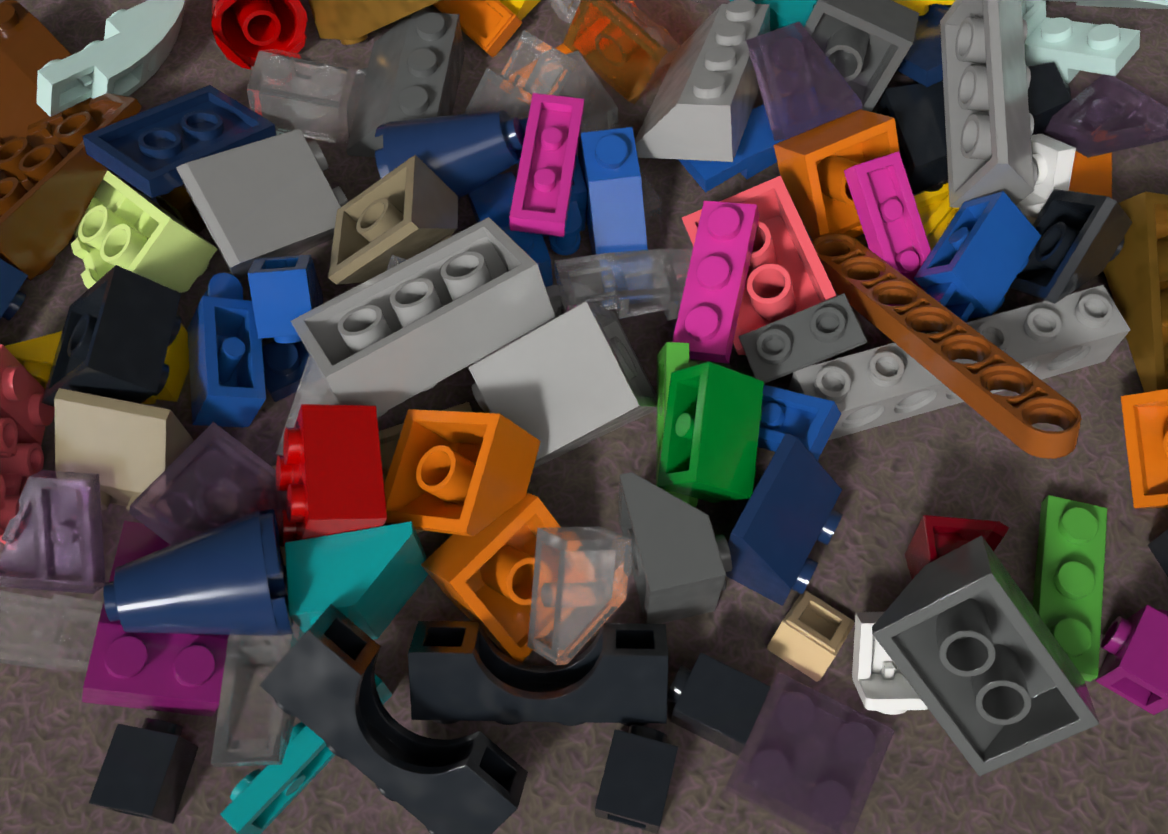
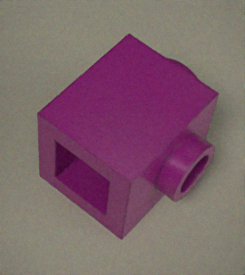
M1146 605L1127 619L1121 616L1117 617L1110 625L1101 642V648L1108 651V654L1095 681L1155 715L1168 709V611L1154 609Z

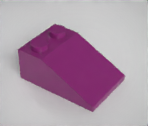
M124 520L109 582L114 581L115 569L117 567L200 533ZM103 602L83 685L82 702L213 716L222 700L233 635L125 632L120 620L109 621Z

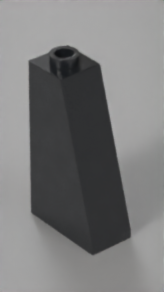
M1054 62L1028 66L1031 72L1028 88L1029 113L1034 118L1032 135H1048L1056 131L1072 101L1070 87L1063 81ZM943 80L929 87L918 83L886 88L883 92L877 114L895 118L900 156L912 193H918L947 180L948 165Z

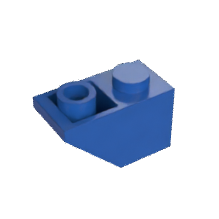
M311 254L254 259L247 275L258 339L274 337L277 343L301 341L291 320L323 304V293Z

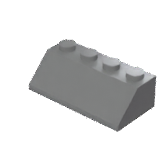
M734 0L728 4H721L678 48L635 139L638 158L734 161L770 61V4H755L751 0Z
M956 0L940 20L950 207L960 208L965 201L1004 191L1013 203L1017 205L1034 191L1038 173L1037 166L1032 161L1031 137L1034 130V118L1029 113L1028 88L1031 72L1029 67L1026 66L1024 47L1028 28L1027 22L1022 18L1021 0Z
M488 217L291 320V323L339 405L376 406L377 418H379L396 405L420 392L433 388L443 379L471 364L481 361L492 352L529 334L556 317L538 264Z

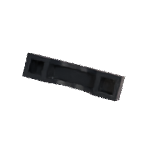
M330 604L259 686L273 697L275 703L282 711L297 717L325 741L332 753L342 759H347L376 784L382 795L391 801L398 802L423 823L430 834H492L518 809L528 772L481 731L461 738L442 740L418 735L399 724L382 704L376 689L375 665L381 646Z
M418 621L408 651L412 720H433L440 724H452L459 721H495L503 725H514L521 722H558L567 726L581 725L585 722L621 723L626 726H643L648 723L667 724L668 646L666 624L603 623L594 642L579 656L556 665L538 666L519 662L501 652L488 638L480 622Z

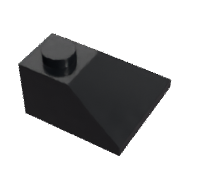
M1054 189L1033 224L1041 238L1029 255L1028 264L1017 274L1009 288L1056 304L1105 269L1108 262L1112 261L1122 250L1125 242L1124 236L1133 222L1118 202L1108 196Z

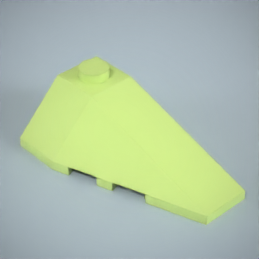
M109 169L74 232L75 240L71 243L74 255L83 259L86 270L81 273L84 285L88 289L117 265L179 293L190 289L197 277L205 272L210 259L218 249Z

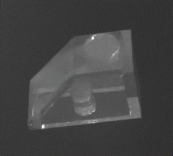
M600 526L537 528L527 647L555 665L568 664L626 600L628 577L633 567L631 538Z

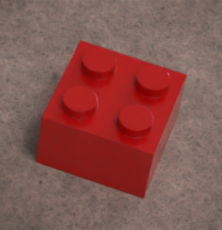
M301 404L295 427L285 428L283 455H278L276 461L277 491H287V510H281L279 515L281 547H285L286 542L384 526L387 520L376 406Z

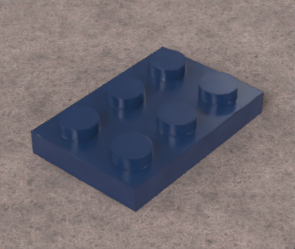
M208 85L83 136L87 155L149 197L155 198L159 195L167 194L173 191L174 188L184 184L176 167L190 161L276 136L275 124L213 86Z

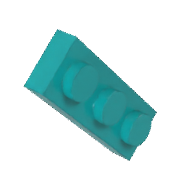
M375 674L376 689L384 705L393 694ZM299 722L284 736L279 744L281 752L263 770L256 769L250 772L231 792L230 799L232 802L220 815L238 834H261L335 756L327 747L325 741L303 722Z

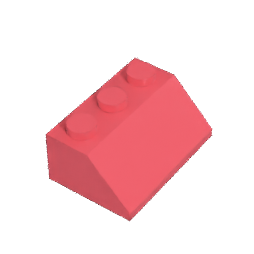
M781 175L719 201L757 204L760 214L733 340L738 355H746L738 336L837 296ZM702 209L682 217L693 247Z

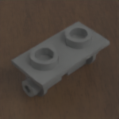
M845 293L738 336L754 377L764 381V384L867 343Z

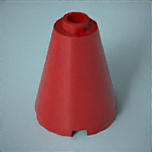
M212 0L211 27L216 44L228 60L241 68L252 70L251 66L260 67L266 65L267 70L279 68L293 60L305 45L307 38L305 31L308 18L301 0Z

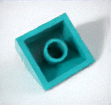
M412 521L285 543L289 616L304 633L332 604L373 640L378 639L429 575L421 566L427 559V556Z

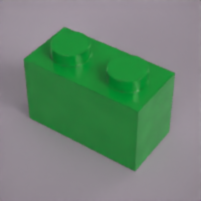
M705 362L671 372L657 487L711 503L750 498L753 494L756 476V456L759 426L762 417L761 406L764 381L712 362Z

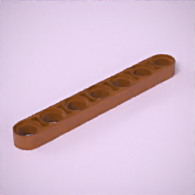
M830 233L821 235L812 241L837 295L845 293L849 304L1021 450L1032 456L1046 459L1064 457L1074 451L1078 442L1082 420L1080 411L1074 404L855 238L846 234ZM888 304H900L901 306H889ZM919 331H936L939 333L925 334ZM969 359L977 361V363L967 364L954 362L952 360ZM1009 390L1020 395L1001 396L990 391ZM1049 423L1057 425L1064 430L1058 432L1036 429L1032 424Z

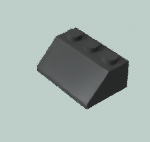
M417 11L404 17L374 42L346 149L347 155L375 157V151L383 148V135L375 137L377 127L384 123L453 114L465 56L459 14Z
M983 536L926 564L872 626L873 636L979 777L1100 724L1083 676Z

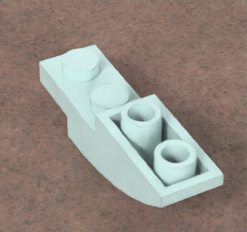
M147 0L130 9H120L106 19L103 41H93L83 50L62 60L54 59L38 70L36 103L52 117L90 97L94 99L106 93L126 97L131 95L158 71L169 56L182 25L186 0Z
M1021 0L1022 18L1027 22L1028 28L1024 43L1026 66L1054 62L1063 81L1067 84L1071 82L1080 70L1116 76L1140 48V30L1119 28L1113 24L1098 25L1076 22L1064 17L1048 18L1046 17V0Z

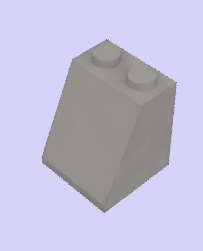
M300 128L190 161L176 167L190 198L231 274L240 282L248 279L247 273L254 259L297 256L333 239L337 210L348 203L342 189L339 186L331 189L322 171L329 169L319 145L315 140L307 143Z
M588 301L468 367L476 382L472 384V392L481 409L486 413L502 414L541 441L534 468L657 410V395L615 312Z

